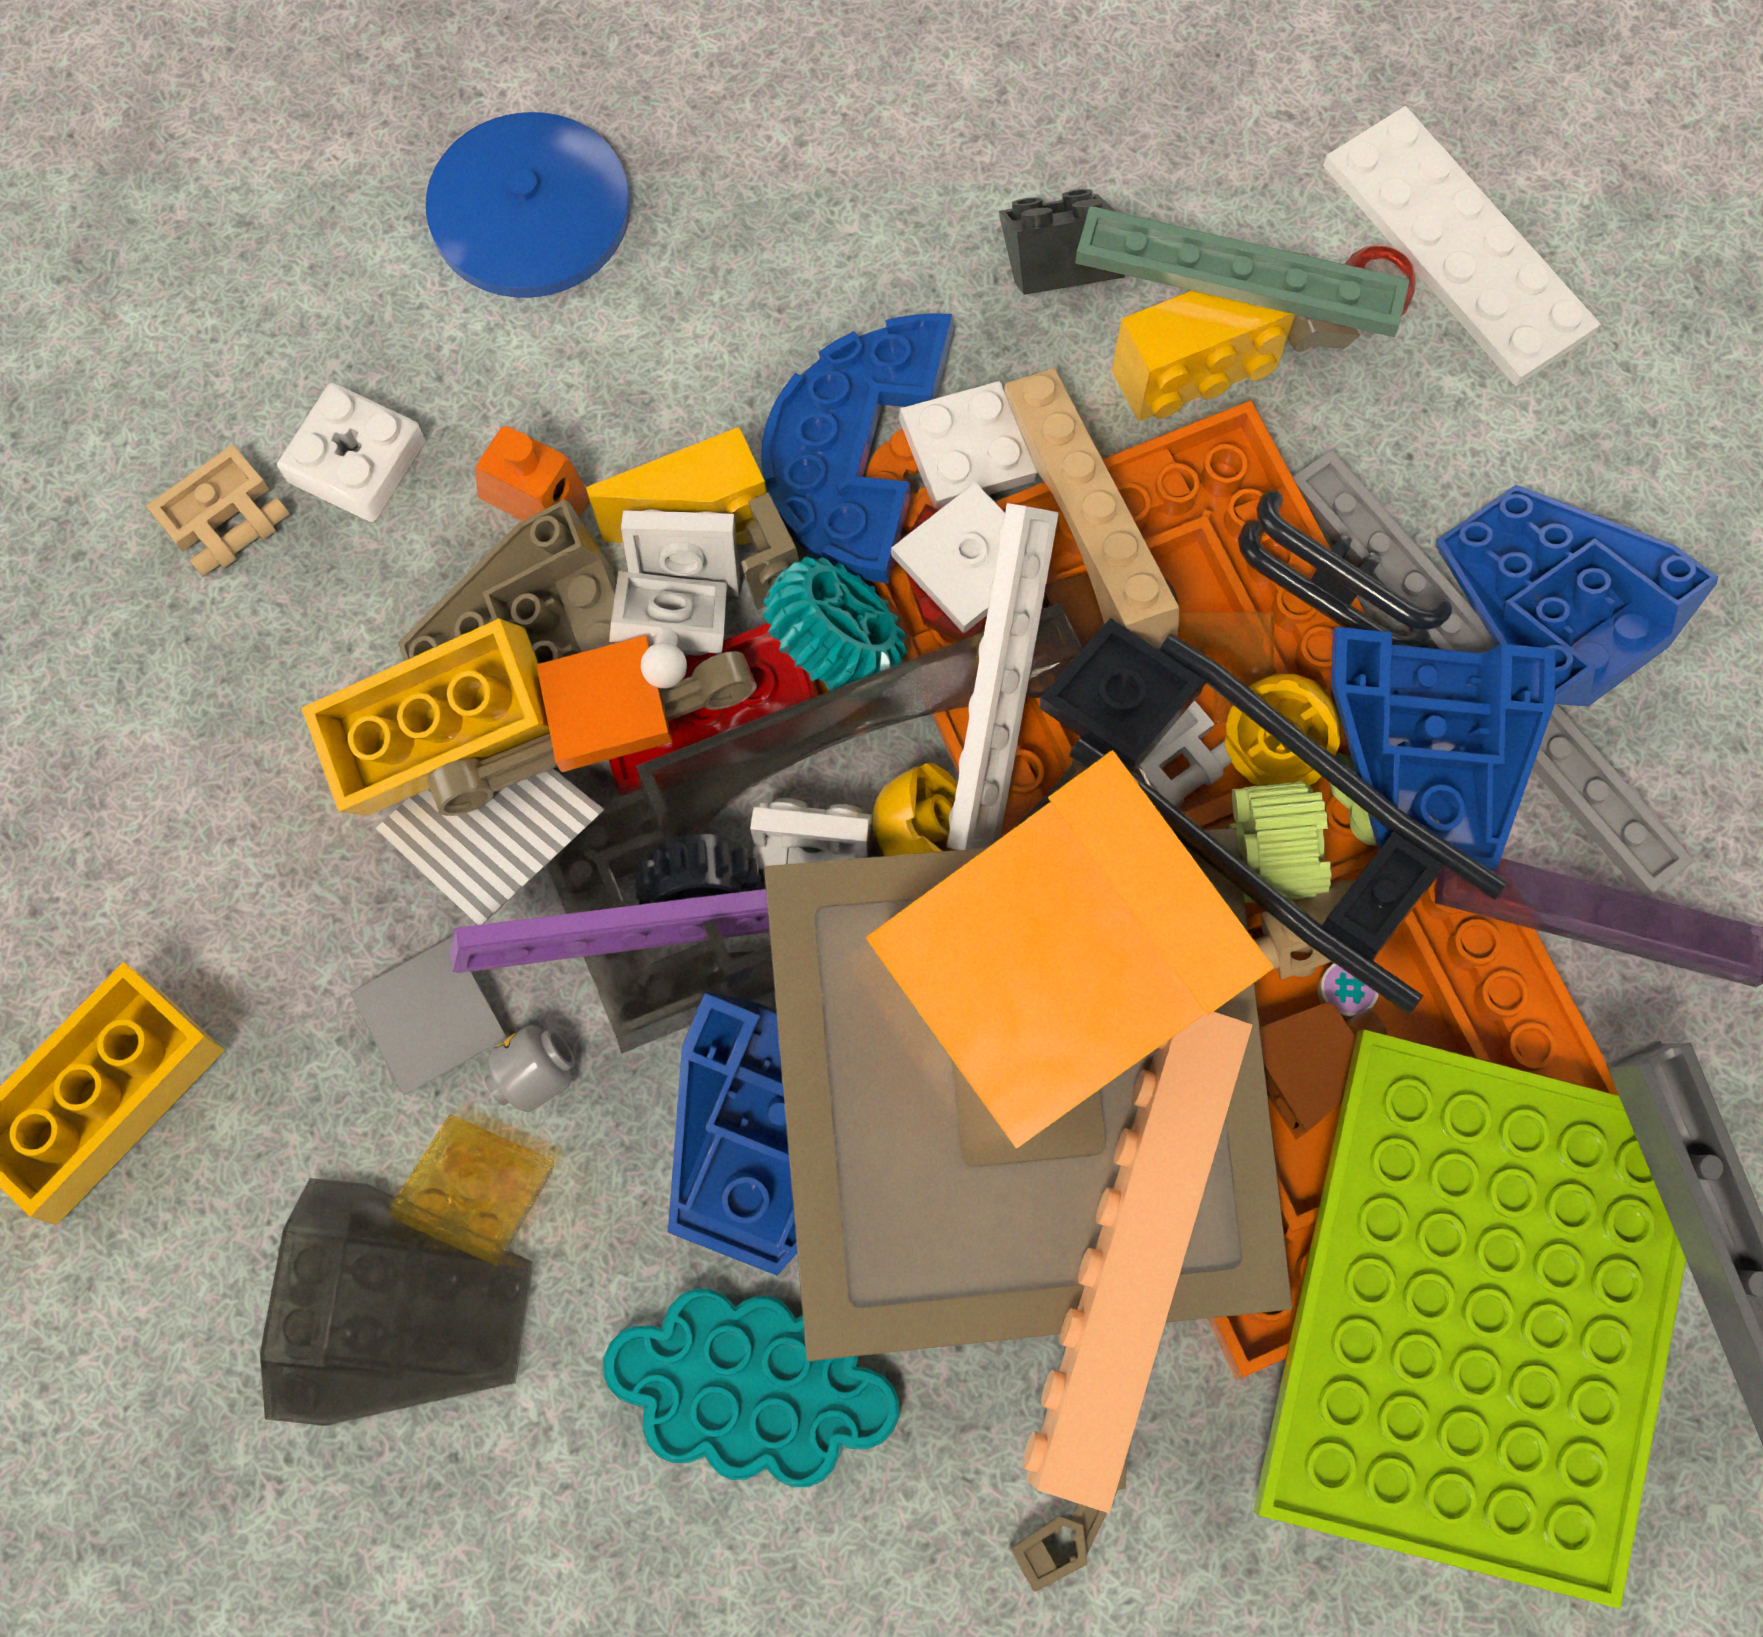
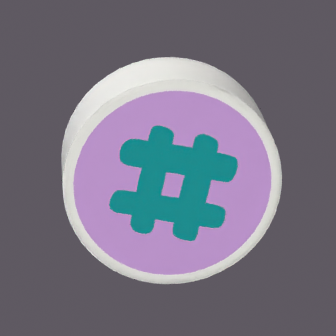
M1335 963L1325 971L1318 983L1317 993L1320 1003L1331 1002L1334 1004L1344 1020H1350L1368 1008L1371 1009L1378 998L1377 992Z

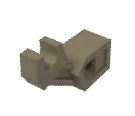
M1124 1463L1115 1496L1118 1490L1126 1489V1463ZM1077 1503L1070 1520L1062 1516H1056L1009 1547L1032 1591L1036 1592L1087 1565V1554L1105 1519L1106 1512ZM1066 1526L1073 1531L1070 1538L1074 1542L1075 1556L1069 1555L1067 1562L1056 1567L1042 1540L1052 1533L1059 1534L1062 1530L1061 1527Z

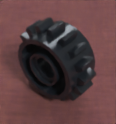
M713 834L684 835L663 842L651 852L648 860L640 862V872L635 873L636 899H639V905L762 890L757 858H747V849L742 848L738 843L729 838Z

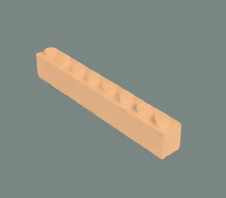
M1212 1012L1209 1015L1204 1014L1155 1049L1149 1071L1143 1069L1136 1080L1132 1093V1104L1138 1106L1132 1129L1125 1128L1122 1131L1115 1149L1114 1163L1121 1166L1114 1189L1106 1188L1099 1202L1096 1223L1103 1226L1096 1249H1087L1080 1265L1078 1284L1084 1285L1079 1306L1077 1310L1069 1309L1062 1325L1060 1345L1066 1346L1061 1366L1059 1371L1053 1369L1050 1371L1043 1388L1041 1406L1048 1408L1040 1433L1035 1431L1031 1433L1023 1456V1469L1029 1470L1026 1481L1038 1491L1110 1514L1252 1024L1217 1012Z

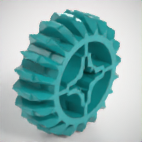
M805 557L801 562L794 561L789 568H785L775 579V583L769 588V594L764 599L766 610L763 617L771 625L768 633L771 637L781 642L779 651L791 656L795 661L794 667H802L809 673L811 681L819 679L824 682L828 690L833 691L839 688L843 694L848 696L853 695L855 692L866 696L872 689L876 690L882 683L886 684L897 672L896 668L902 662L901 659L907 652L903 643L907 636L898 627L901 620L888 609L889 601L881 599L875 592V586L869 587L861 580L860 574L852 575L847 572L843 564L838 563L833 566L828 559L823 557L817 561Z

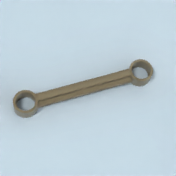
M733 651L713 656L699 664L694 669L692 676L681 680L671 688H660L667 721L669 722L703 707L710 710H718L736 705L751 696L756 690L757 684L743 653ZM550 733L482 761L474 758L460 759L447 763L433 771L427 781L438 812L444 816H456L474 811L488 803L493 797V792L557 767Z

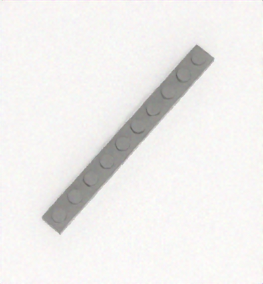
M1332 449L1293 476L1313 517L1336 543L1342 533L1353 539L1346 556L1356 567H1358L1364 557L1369 556L1373 552L1382 559L1371 574L1372 578L1419 607L1428 608L1437 599H1445L1451 604L1452 613L1449 619L1439 628L1427 630L1431 636L1427 648L1483 654L1497 646L1474 609ZM1555 704L1532 769L1646 899L1695 860L1564 711Z

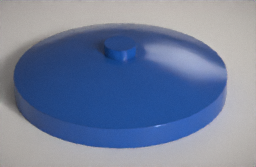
M523 112L500 116L479 124L466 132L446 150L435 166L429 180L425 201L426 217L431 235L447 265L465 281L482 290L515 298H532L556 294L589 279L610 260L618 249L627 230L630 216V195L625 172L610 145L600 135L580 122L544 112Z

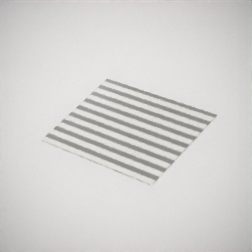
M552 768L495 791L491 800L482 807L456 816L441 815L438 812L431 790H425L409 797L375 829L477 925H482L598 817L604 809Z

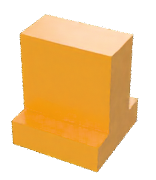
M1113 750L1050 795L1048 798L1051 802L865 937L1016 1149L1201 1016L1211 1014L1274 969L1273 965Z

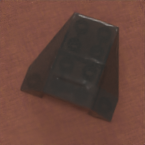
M309 1178L282 1231L261 1343L260 1364L265 1419L331 1426L516 1384L534 1262L369 1184Z

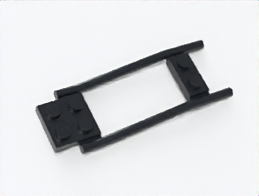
M1110 618L1040 697L1039 708L1081 736L1072 747L1069 757L1085 768H1089L1113 750L1183 844L1307 945L1408 1015L1414 1011L1424 995L1377 964L1374 959L1436 880L1442 869L1446 868L1494 901L1497 900L1509 883L1407 815L1223 666L1173 633L1165 639L1158 650ZM1205 684H1208L1392 832L1391 836L1330 912L1322 925L1134 773L1200 695Z

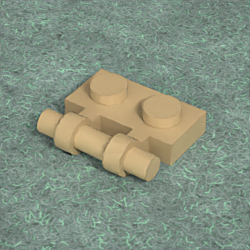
M234 444L227 447L146 505V508L182 552L198 540H201L205 545V549L189 560L202 577L219 565L223 569L237 560L234 554L258 537L262 540L266 539L276 531L273 526L290 515L277 497L261 509L256 506L253 501L267 492L269 488ZM237 512H240L245 520L222 537H219L214 529Z

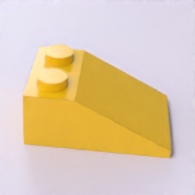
M740 427L586 487L601 537L604 542L623 543L621 532L623 511L655 509L663 512L699 513L702 511H712L721 514H734L737 545L748 544L752 541L746 529V524L753 522L748 501L766 493L765 481Z

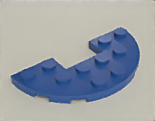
M930 313L885 320V328L859 337L853 331L818 352L820 359L802 375L795 373L777 397L768 416L762 438L761 462L763 477L767 491L789 535L816 559L821 557L828 559L833 566L841 563L847 572L852 575L860 574L862 579L889 584L895 561L891 556V547L900 541L911 498L910 485L907 481L863 477L882 405L907 407L936 399L954 331L952 314Z

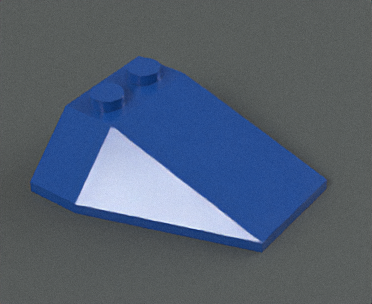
M1343 627L1334 628L1331 687L1356 774L1407 815L1490 870H1497L1555 705V649L1500 644L1480 654L1392 645V632ZM1368 814L1379 851L1392 832Z
M705 991L681 1049L668 1233L778 1276L797 1254L776 1010L760 1003Z

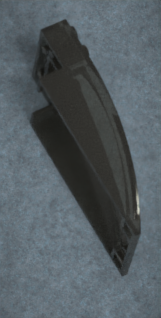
M1060 603L1041 610L1026 698H1040L1083 649ZM984 632L637 765L640 789L599 805L604 811L545 865L565 914L626 907L615 879L640 870V862L648 860L651 852L657 846L679 836L694 834L746 792L797 762L857 736L890 725L948 710L969 707L970 698L974 693L980 659L979 645ZM1073 760L1054 787L1015 827L1051 802L1048 798L1050 795L1087 768ZM1139 765L1134 773L1150 785L1141 765ZM704 921L702 922L704 942L652 963L649 962L644 949L585 956L583 959L619 1050L623 1054L689 1027L705 991L752 1001L773 992L774 980L771 946L769 945L757 951L728 952L716 922Z

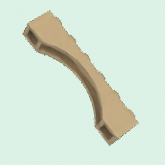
M1055 368L1005 383V395L1037 473L1053 494L1076 541L1091 580L1104 623L1111 618L1159 650L1171 633L1178 637L1179 606Z

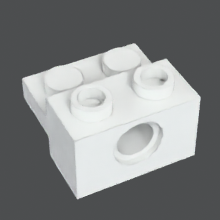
M779 798L774 800V803H760L759 807H753L750 827L754 843L752 858H757L761 883H765L764 866L870 858L873 833L872 814H863V810L859 807L848 804H834L827 810L807 808L805 802L791 798ZM800 847H814L822 849V851L808 853Z

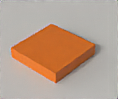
M646 635L536 665L555 762L561 772L672 743L661 690L649 684L641 672L642 656L650 647Z

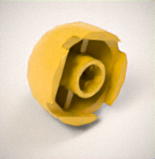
M1273 674L1249 686L1257 695L1332 755L1336 756L1342 740L1341 719L1331 695L1319 684L1296 674ZM1232 705L1226 723L1225 749L1235 769L1250 782L1259 786L1303 782L1307 786L1316 783L1322 777Z
M926 763L920 767H912L902 772L883 787L875 800L872 812L873 843L881 856L957 851L948 848L947 841L950 830L949 815L954 806L958 783L946 770L934 763Z

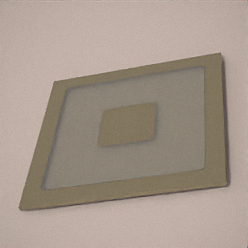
M1236 828L1205 830L1239 858ZM1183 844L1248 932L1243 892ZM987 848L764 866L807 1361L1058 1335L1061 1333L1062 1325L1069 1309H1078L1084 1285L1078 1284L1080 1265L1087 1249H1096L1103 1226L1096 1223L1099 1202L1106 1188L1114 1189L1121 1166L1114 1163L1115 1149L1122 1131L1125 1128L1132 1129L1138 1106L1132 1104L1133 1089L1140 1072L1143 1069L1149 1071L1155 1050L1016 1149L865 938ZM1254 983L1214 1011L1252 1024V1029L1166 1323L1292 1309Z

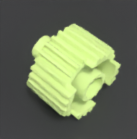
M1303 782L1232 789V807L1236 823H1230L1229 829L1236 828L1239 857H1243V862L1290 900L1314 898L1316 894L1329 893V887L1331 886L1330 878L1332 876L1330 861L1322 862L1324 859L1323 829H1328L1327 812H1325V803L1322 801V792L1313 793L1311 786H1305ZM1243 892L1245 903L1255 902Z

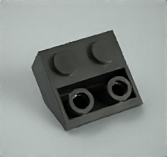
M1090 189L1071 190L1062 194V200L1043 203L1041 198H1024L1012 202V209L999 211L1014 282L1023 295L1125 277L1123 274L1075 263L1089 206L1115 211L1098 194L1093 195Z

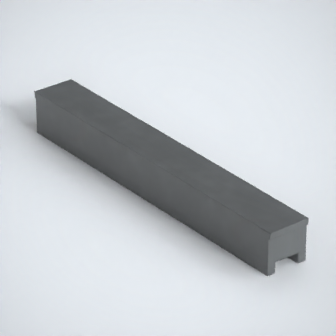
M1654 1041L1606 1063V1066L1763 1445V1216L1692 1044H1662L1661 1041Z

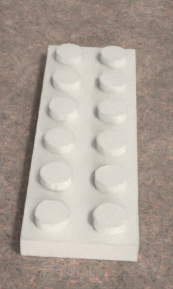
M1407 106L1402 107L1326 155L1323 164L1325 169L1515 386H1518L1597 333L1601 323Z

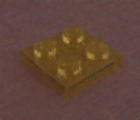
M449 1114L390 1205V1217L498 1266L552 1175L554 1160Z

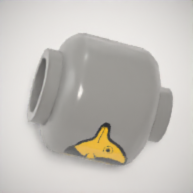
M530 1025L522 1028L491 1049L487 1061L490 1074L485 1077V1082L489 1092L499 1104L505 1106L510 1103L518 1110L530 1112L570 1086L571 1068L575 1066V1059L568 1044L556 1030L549 1028L545 1031L538 1026Z

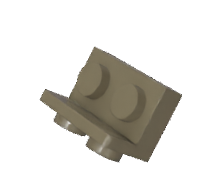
M769 493L748 501L753 522L746 524V529L754 545L752 546L754 555L741 562L750 595L757 610L766 607L764 599L769 594V588L775 583L774 581L785 568H789L794 561L799 562L796 547Z

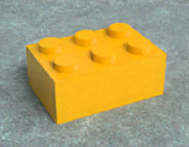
M1191 290L1121 318L1112 373L1138 422L1155 416L1157 419H1163L1176 413L1186 402L1201 396L1204 400L1213 399L1223 394L1235 382L1248 377L1251 381H1256L1271 374L1279 365L1295 314Z

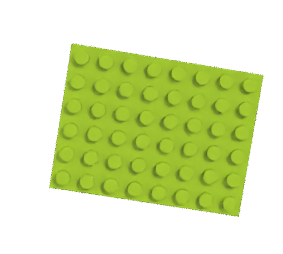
M1365 1029L1357 1031L1253 1512L1255 1514L1621 1609L1686 1258L1618 1095Z

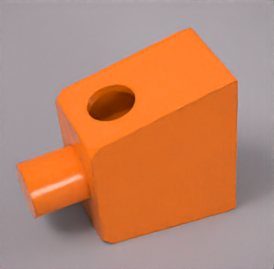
M503 426L499 429L475 467L478 498L522 521L563 499L571 504L580 518L590 503L587 490L568 457L509 426ZM553 495H561L560 498L554 502Z

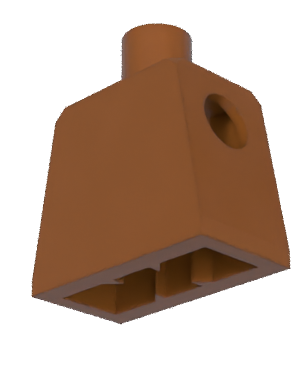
M1326 1002L1259 1027L1267 1096L1295 1139L1306 1134L1342 1102L1357 1031L1365 1029L1388 1035L1383 1022L1373 1010L1368 1008L1345 1022L1335 1005L1331 1002Z

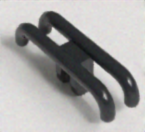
M1268 490L1260 497L1256 509L1258 520L1247 521L1243 525L1238 537L1240 553L1251 567L1343 628L1391 632L1351 606L1358 595L1398 622L1414 628L1408 636L1392 633V645L1427 648L1431 639L1430 633L1427 630L1439 628L1451 616L1452 606L1447 600L1437 599L1428 608L1419 607L1371 577V574L1382 559L1381 557L1371 552L1369 556L1363 558L1358 567H1355L1343 559L1349 551L1350 543L1353 539L1342 533L1332 549L1329 550L1282 518L1279 509L1283 498L1278 491ZM1265 532L1275 542L1317 568L1311 579L1307 578L1264 549L1260 543L1263 533Z

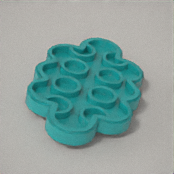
M693 1289L681 1294L669 1306L662 1328L655 1326H633L623 1330L609 1343L603 1357V1375L608 1388L618 1399L635 1406L644 1407L642 1431L647 1445L659 1458L676 1464L692 1463L706 1457L709 1464L719 1475L730 1480H748L767 1469L777 1481L790 1487H811L824 1481L835 1469L841 1447L848 1449H871L878 1446L894 1432L899 1419V1399L893 1385L882 1374L867 1368L857 1367L858 1356L807 1361L803 1316L795 1319L790 1309L781 1300L771 1296H755L735 1307L725 1295L712 1289Z

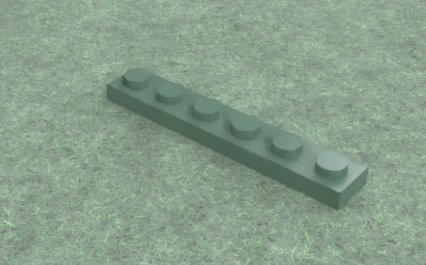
M1089 206L1075 261L1076 264L1390 337H1395L1399 328L1410 279L1093 206Z

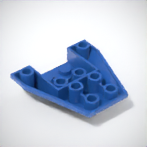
M1518 485L1510 488L1436 540L1437 550L1497 646L1500 644L1555 649V704L1589 707L1669 648L1718 581L1717 575L1673 544Z

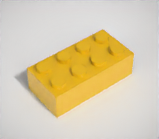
M499 618L301 707L338 812L371 815L430 789L427 781L429 775L447 763L467 758L482 761L549 734L550 731L536 666L538 662L525 628Z
M122 962L0 1086V1188L29 1217L58 1225L214 1063L225 1049L147 977L125 962Z

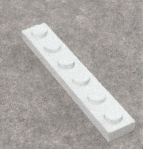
M1009 503L1006 506L1004 521L999 531L1000 546L994 579L989 588L990 603L985 631L979 645L980 659L975 688L969 702L970 716L965 745L959 758L960 773L955 802L949 815L948 848L955 850L988 848L1001 837L1059 512Z

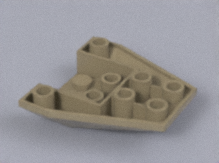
M563 499L518 523L398 642L403 659L406 661L499 618L525 628L538 664L615 643L609 642L617 582L609 562L571 504Z

